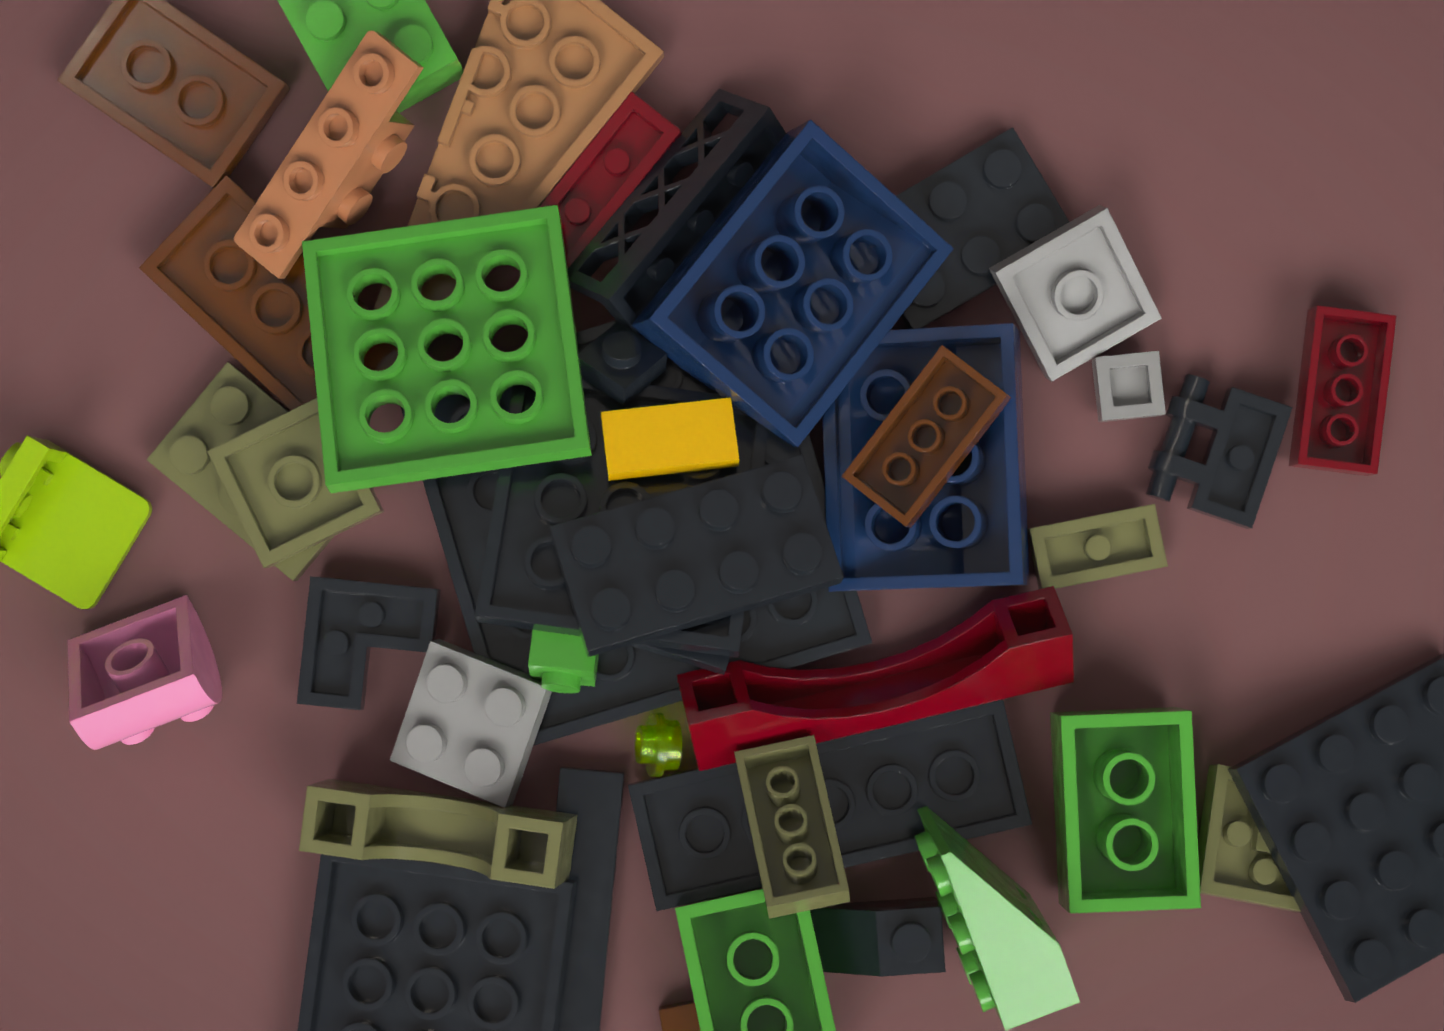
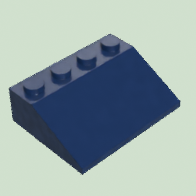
M810 119L786 133L631 326L652 344L666 352L667 357L681 369L721 397H731L734 406L791 446L799 447L954 248Z
M1013 323L890 330L823 415L826 526L844 576L841 584L829 587V592L1030 585L1020 331ZM943 345L1008 394L1011 399L912 528L905 527L841 476Z

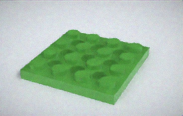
M558 205L302 241L325 484L330 493L592 456L562 223ZM509 265L520 271L519 281L513 288L507 291H494L485 285L487 275L495 267ZM444 274L456 280L454 291L443 300L433 301L421 295L424 283L434 275ZM371 284H384L392 289L389 301L379 309L366 310L358 305L359 294L365 287ZM506 325L521 326L528 332V338L525 344L516 351H500L492 345L493 337L500 328ZM443 334H453L463 340L462 350L455 358L449 361H437L428 355L431 342ZM388 343L398 348L397 359L389 368L374 371L364 366V357L367 351L374 345ZM515 385L530 387L536 393L533 405L528 410L514 414L506 412L500 407L501 396L508 388ZM452 394L466 397L470 401V409L467 415L460 421L445 423L435 417L436 406L444 397ZM385 404L401 406L405 410V416L398 428L384 433L375 431L370 427L371 416L378 407Z

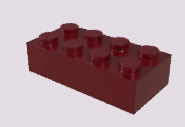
M1318 305L1307 310L1289 466L1361 476L1378 474L1396 315Z

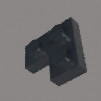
M310 576L297 704L363 710L371 647L426 653L430 641L436 638L441 589Z

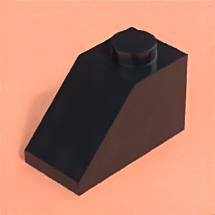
M935 897L842 903L810 910L823 972L878 977L946 972L941 906Z

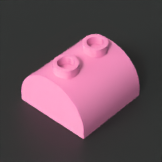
M187 595L67 640L69 722L82 741L93 750L101 749L119 741L127 745L137 744L148 738L155 727L179 718L186 722L202 719L211 712L215 704L221 701L222 687L215 656L200 618Z

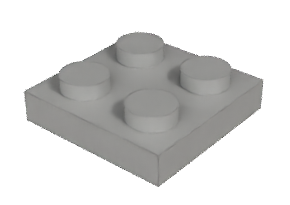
M1101 205L989 268L1044 377L1051 382L1162 319L1108 208Z
M441 639L432 640L427 649L390 761L506 808L514 803L552 691L541 688V680L530 678L529 674Z

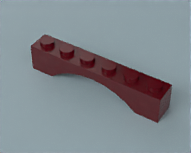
M1054 586L991 600L969 619L941 636L908 651L869 663L833 669L795 670L766 667L738 660L728 663L724 675L705 669L678 674V684L698 769L703 771L736 763L734 752L812 735H814L817 744L1073 683V634Z

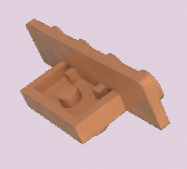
M372 30L368 31L235 234L234 242L278 279H285L303 252L302 241L311 240L319 227L347 229L349 225L359 221L369 209L373 199L370 193L383 173L391 171L401 161L406 152L407 143L405 140L415 125L398 113L396 109L424 67L381 33Z

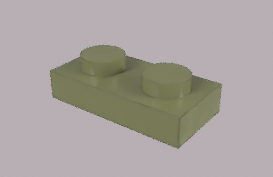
M1155 504L1028 529V539L1038 589L1051 586L1057 589L1168 566Z

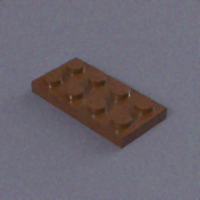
M226 175L144 261L139 269L290 410H293L317 398L303 252L286 278L278 279L234 242V236L256 202ZM358 298V305L361 308L371 310ZM388 343L374 345L367 351L364 357V366L374 371L389 368L397 359L398 348Z

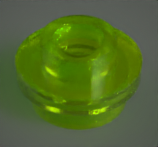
M650 713L646 725H638L635 733L634 749L636 762L638 764H645L646 771L650 777H661L664 770L676 771L681 761L682 732L680 723L677 719H665L663 713Z

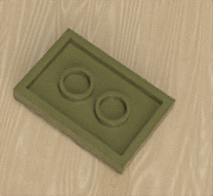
M227 362L146 460L254 548L207 451L289 412V410L236 366ZM333 537L274 566L292 581H298Z

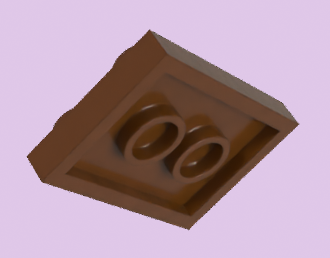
M113 0L57 80L212 188L226 175L229 177L290 90L285 82L165 0Z

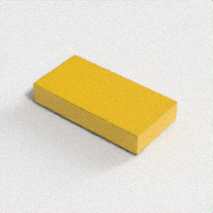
M731 397L601 412L608 481L739 466V452Z

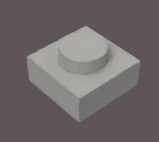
M1159 351L1102 356L1092 359L1098 422L1156 417L1166 414Z

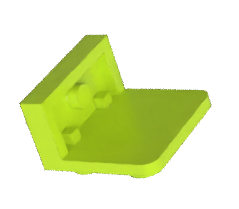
M27 435L22 444L20 442L14 443L0 461V562L77 608L91 609L98 604L151 516L152 505L148 499L49 440Z

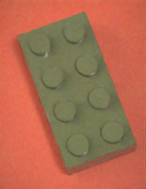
M814 735L734 752L769 919L850 902L848 882Z

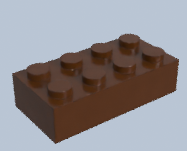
M942 345L841 477L905 527L912 528L1004 409L1011 397Z

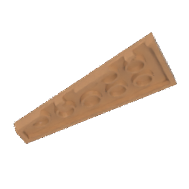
M490 0L487 8V17L476 46L470 52L438 137V146L427 174H424L416 196L418 199L407 226L540 207L631 92L635 94L662 61L664 51L600 0ZM444 274L434 275L424 283L421 295L433 301L443 300L454 291L456 280ZM382 285L374 306L375 309L383 307L389 301L392 289L387 285Z

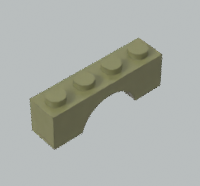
M327 779L307 786L299 851L358 860L403 859L434 862L474 870L492 880L555 889L570 878L578 815L514 805L504 808L487 801Z

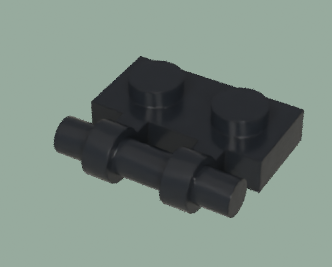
M1186 374L1179 397L1172 396L1166 415L1171 420L1161 450L1153 451L1148 469L1153 471L1146 495L1170 502L1177 479L1194 484L1187 509L1245 529L1253 528L1293 407L1231 387L1226 390L1221 408L1217 409L1203 404L1210 381L1195 375ZM1195 426L1213 431L1202 464L1185 458Z

